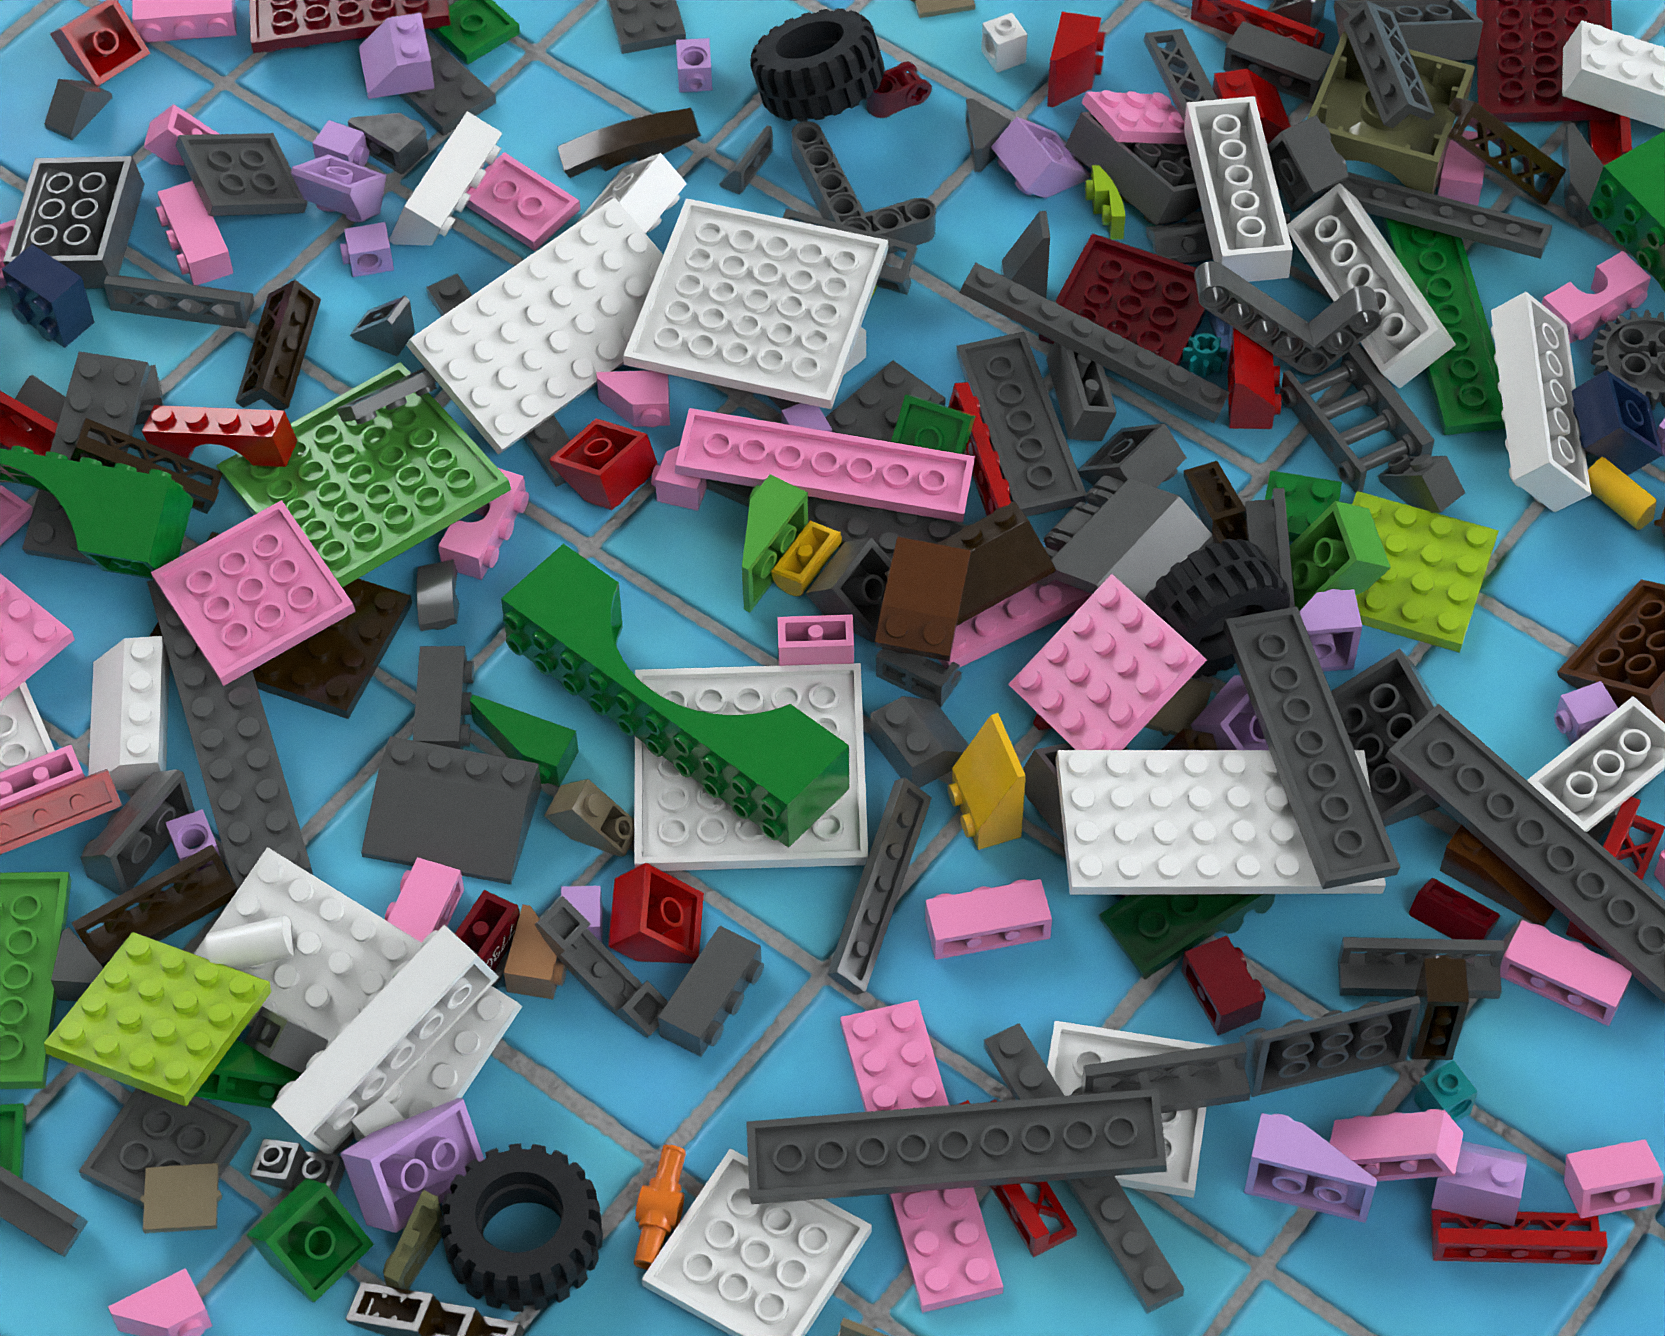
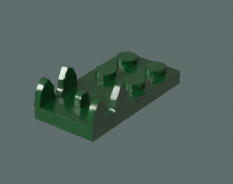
M1275 894L1128 895L1099 914L1101 923L1145 980L1182 956L1185 951L1191 950L1221 929L1228 934L1237 932L1244 922V915L1248 911L1254 909L1256 913H1266L1274 903Z

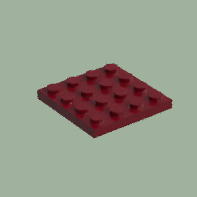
M1093 233L1055 300L1058 305L1089 319L1091 322L1120 335L1124 339L1153 352L1177 366L1182 361L1183 348L1188 347L1189 337L1195 336L1207 312V309L1199 303L1194 279L1195 267ZM1039 334L1038 340L1054 345L1055 341Z

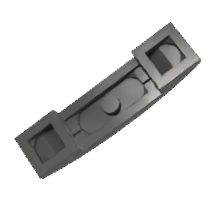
M562 896L535 923L539 933L560 961L593 996L626 1024L648 1038L659 1027L658 1016L668 1001L648 981L642 984L587 929L591 923Z

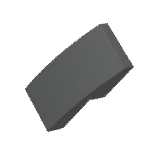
M453 559L418 567L417 610L421 631L430 629L441 630L450 625L457 624L459 601L455 588L458 571Z
M263 1139L249 1175L252 1179L288 1191H293L304 1179L308 1178L327 1184L336 1195L346 1167L342 1156L307 1152L300 1143Z

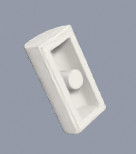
M284 915L208 932L206 934V951L209 962L240 969L294 957L290 919Z

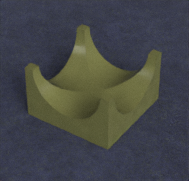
M1343 32L1307 119L1317 115L1320 122L1327 126L1331 135V143L1337 154H1340L1344 160L1361 161L1376 165L1393 174L1405 187L1434 194L1451 140L1448 135L1459 118L1449 111L1448 108L1454 97L1468 100L1475 66L1408 49L1435 115L1427 121L1409 114L1394 128H1390L1382 122L1346 32Z

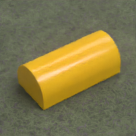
M1605 457L1598 459L1589 468L1591 493L1635 529H1642L1654 519L1656 498Z
M810 520L771 570L775 584L789 595L801 596L842 543L841 532Z

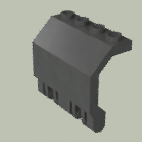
M1105 475L1085 495L1086 502L1088 503L1085 504L1081 501L1077 503L1051 529V532L1043 538L1044 545H1046L1044 549L1054 564L1056 572L1036 583L1046 586L1052 581L1057 580L1093 594L1113 574L1146 604V596L1150 590H1154L1158 579L1162 575L1166 576L1174 564L1177 562L1181 563L1187 559V555L1194 551L1199 552L1205 549L1206 545L1213 543V535L1180 496L1131 478L1124 482Z

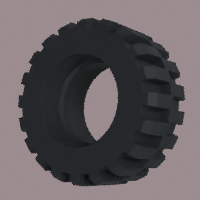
M836 8L834 11L822 9L816 13L808 12L801 14V17L795 19L790 18L784 21V24L781 26L776 25L770 29L769 34L763 35L759 39L758 44L753 48L750 66L762 103L771 114L787 121L796 119L798 122H807L808 119H825V116L832 114L835 116L843 113L842 111L847 108L852 109L859 105V101L868 99L872 95L873 90H877L885 71L883 58L871 22L862 14L860 15L853 10L847 12L845 9Z
M1227 539L1223 540L1221 544L1211 543L1199 552L1194 551L1187 555V559L1181 563L1177 562L1174 564L1166 576L1162 575L1156 582L1154 590H1150L1146 596V605L1207 659L1191 677L1193 679L1201 678L1202 675L1210 677L1216 675L1220 670L1226 671L1234 667L1236 661L1223 630L1225 619L1290 607V593L1287 583L1261 548L1251 542L1240 539L1237 541Z
M521 1143L510 1144L508 1151L499 1153L497 1148L485 1152L486 1159L481 1162L473 1159L465 1166V1176L461 1174L455 1176L450 1184L451 1194H446L442 1202L443 1216L440 1218V1230L452 1273L459 1284H465L468 1294L476 1300L481 1299L484 1295L487 1306L500 1309L503 1303L509 1305L510 1312H523L524 1306L534 1305L535 1311L548 1308L546 1301L556 1298L557 1302L560 1303L570 1297L569 1288L571 1286L580 1289L588 1280L586 1269L589 1271L594 1270L599 1260L598 1250L602 1248L603 1232L599 1201H597L594 1185L591 1180L586 1179L584 1169L577 1162H572L569 1165L566 1154L558 1150H554L552 1155L548 1154L546 1146L532 1144L531 1149H522ZM518 1203H536L546 1206L561 1218V1224L555 1235L544 1245L527 1252L513 1253L500 1250L489 1244L483 1237V1232L494 1215L502 1209Z

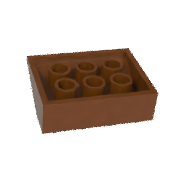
M1641 579L1557 671L1559 678L1577 689L1601 681L1618 708L1634 696L1665 723V585Z

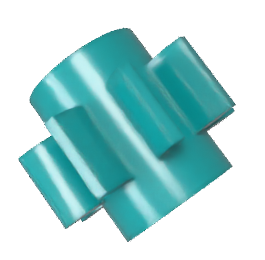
M1206 332L1197 335L1195 338L1190 336L1188 347L1183 348L1182 361L1189 362L1188 371L1203 377H1207L1215 371L1220 373L1222 362H1226L1228 353L1227 348H1220L1222 338H1217Z

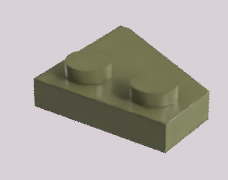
M425 1190L419 1196L395 1251L388 1257L384 1265L383 1274L386 1286L409 1290L442 1238L440 1230L442 1212L439 1199Z

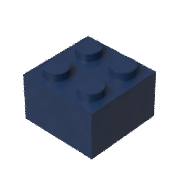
M33 244L2 269L6 282L5 290L11 298L14 316L21 323L32 325L46 340H54L65 348L95 323L82 277Z
M1608 370L1571 391L1575 405L1573 413L1579 422L1581 431L1579 439L1586 452L1589 454L1593 453L1599 458L1605 457L1627 476L1663 456L1648 397Z

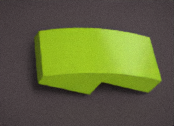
M1092 165L1091 180H1085L1086 200H1092L1093 214H1102V225L1109 227L1110 239H1124L1126 215L1118 189L1112 179L1099 165Z

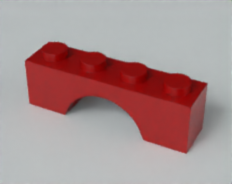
M154 405L142 429L147 443L190 459L195 447L203 444H216L238 452L253 466L286 467L298 441L285 411Z

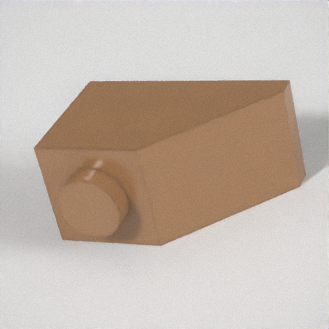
M522 905L504 969L507 992L553 1000L557 985L563 986L565 982L567 968L548 946L536 928L535 923L540 918L531 906Z

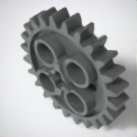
M1645 310L1644 316L1639 318L1635 311H1631L1629 320L1622 315H1618L1616 324L1608 321L1605 330L1600 329L1597 339L1594 341L1591 352L1593 353L1591 364L1595 365L1594 376L1608 370L1648 397L1652 410L1655 409L1658 402H1661L1665 408L1664 312H1660L1657 318H1652L1649 310Z

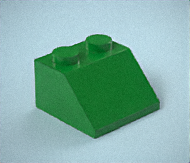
M308 1178L304 1179L246 1234L269 1265L314 1303L374 1245L327 1184Z

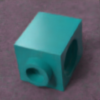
M1453 1060L1420 1078L1414 1102L1422 1112L1429 1109L1445 1110L1453 1121L1457 1122L1471 1114L1478 1091Z

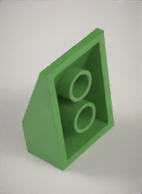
M771 474L762 485L754 487L748 501L749 512L742 560L744 610L749 613L774 582L771 570L808 523V492Z
M1335 501L1289 546L1295 607H1298L1299 611L1317 592H1325L1331 589H1354L1355 595H1358L1368 590L1391 568L1369 508Z

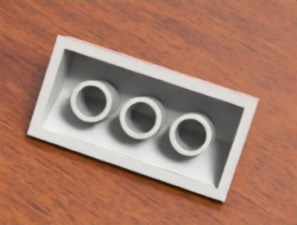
M467 111L405 204L389 238V242L394 245H433L439 234L445 237L455 222V219L451 217L455 210L461 213L471 197L466 192L470 186L477 189L484 178L486 171L482 168L485 163L492 166L502 148L497 146L502 132Z
M661 153L623 167L576 223L615 197L645 233H648L662 221L660 215L679 201L680 196L678 194L687 183Z
M162 636L124 638L93 662L88 776L107 769L116 790L135 789L139 784L145 783L152 773L166 771L170 661Z
M1633 696L1527 781L1579 827L1588 832L1665 770V723Z

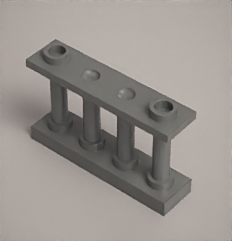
M1359 343L1342 356L1340 367L1300 384L1290 370L1283 373L1280 389L1283 404L1287 408L1292 409L1337 468L1341 480L1345 484H1349L1355 493L1357 491L1363 492L1366 473L1370 469L1404 454H1407L1409 457H1418L1424 454H1430L1431 456L1435 440L1385 376L1381 374ZM1344 380L1351 382L1358 390L1357 393L1322 408H1319L1310 396ZM1363 405L1370 406L1378 416L1342 433H1338L1329 421ZM1382 430L1390 431L1397 440V442L1359 459L1348 446Z

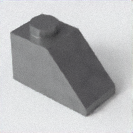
M401 113L352 117L348 121L350 128L365 133L369 155L401 175L429 151L427 133L424 126L419 121L411 120Z

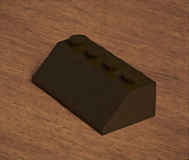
M1015 501L1007 506L998 508L994 513L978 522L964 527L949 538L935 543L971 550L957 626L1056 572L1054 564L1029 520ZM889 571L885 572V575H886V577H887V580H888Z

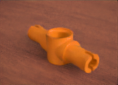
M663 1145L655 1178L650 1179L649 1186L643 1185L638 1196L635 1221L639 1222L638 1228L641 1230L633 1262L636 1267L641 1269H649L662 1250L665 1237L670 1235L671 1229H676L681 1220L684 1193L681 1192L682 1187L679 1184L686 1151L679 1146Z

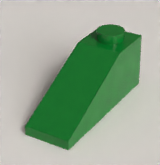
M472 695L470 706L473 722L508 758L538 763L541 784L549 783L560 787L579 752L576 731Z
M236 1039L194 1096L272 1108L271 1106L278 1100L277 1096L280 1090L289 1082L296 1081L302 1073L268 1058Z

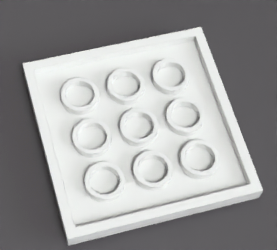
M1055 1021L1047 1068L1064 1096L1083 1095L1081 1085L1084 1065L1198 1049L1214 1045ZM1206 1107L1161 1113L1167 1172L1115 1176L1120 1186L1194 1198Z
M730 1148L643 1276L642 1286L731 1336H805L872 1233V1225L825 1199L751 1205L749 1198L748 1158Z

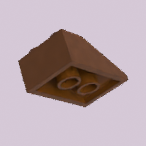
M897 537L875 638L876 648L950 662L971 550Z
M1461 824L1446 846L1440 871L1527 920L1545 926L1556 910V907Z

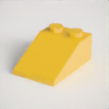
M998 713L990 715L952 767V783L947 785L952 805L954 807L959 805L963 814L960 819L964 834L967 838H973L978 850L1020 838L1022 835L1026 775Z

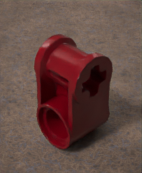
M902 62L896 67L884 71L877 90H873L872 95L867 99V110L872 116L877 118L890 117L894 113L923 103L931 94L932 85L927 80L921 79L917 74L916 66L912 62Z

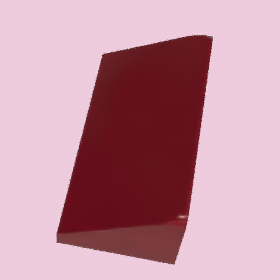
M1431 878L1418 891L1409 910V915L1451 939L1486 940L1501 916L1499 913L1435 878Z

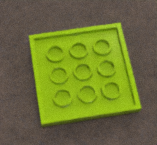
M1357 491L1352 505L1369 508L1391 567L1368 590L1356 595L1362 625L1460 653L1499 530L1442 514L1431 513L1424 509Z
M132 932L44 1042L45 1052L47 1055L186 1107L271 994L270 982L222 964L211 963L209 959Z

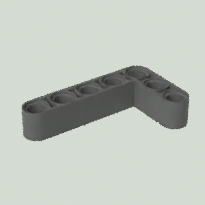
M807 121L800 122L793 127L791 132L793 161L823 219L916 246L933 239L936 230V207L931 200L921 197L865 213L820 126L814 122ZM893 250V251H891V252H889V253H887V254H891V253L897 252V251H899V250Z
M1205 262L1199 265L1194 272L1198 299L1202 307L1306 375L1319 374L1375 331L1382 321L1375 291L1368 286H1357L1350 289L1310 322H1307L1219 262Z

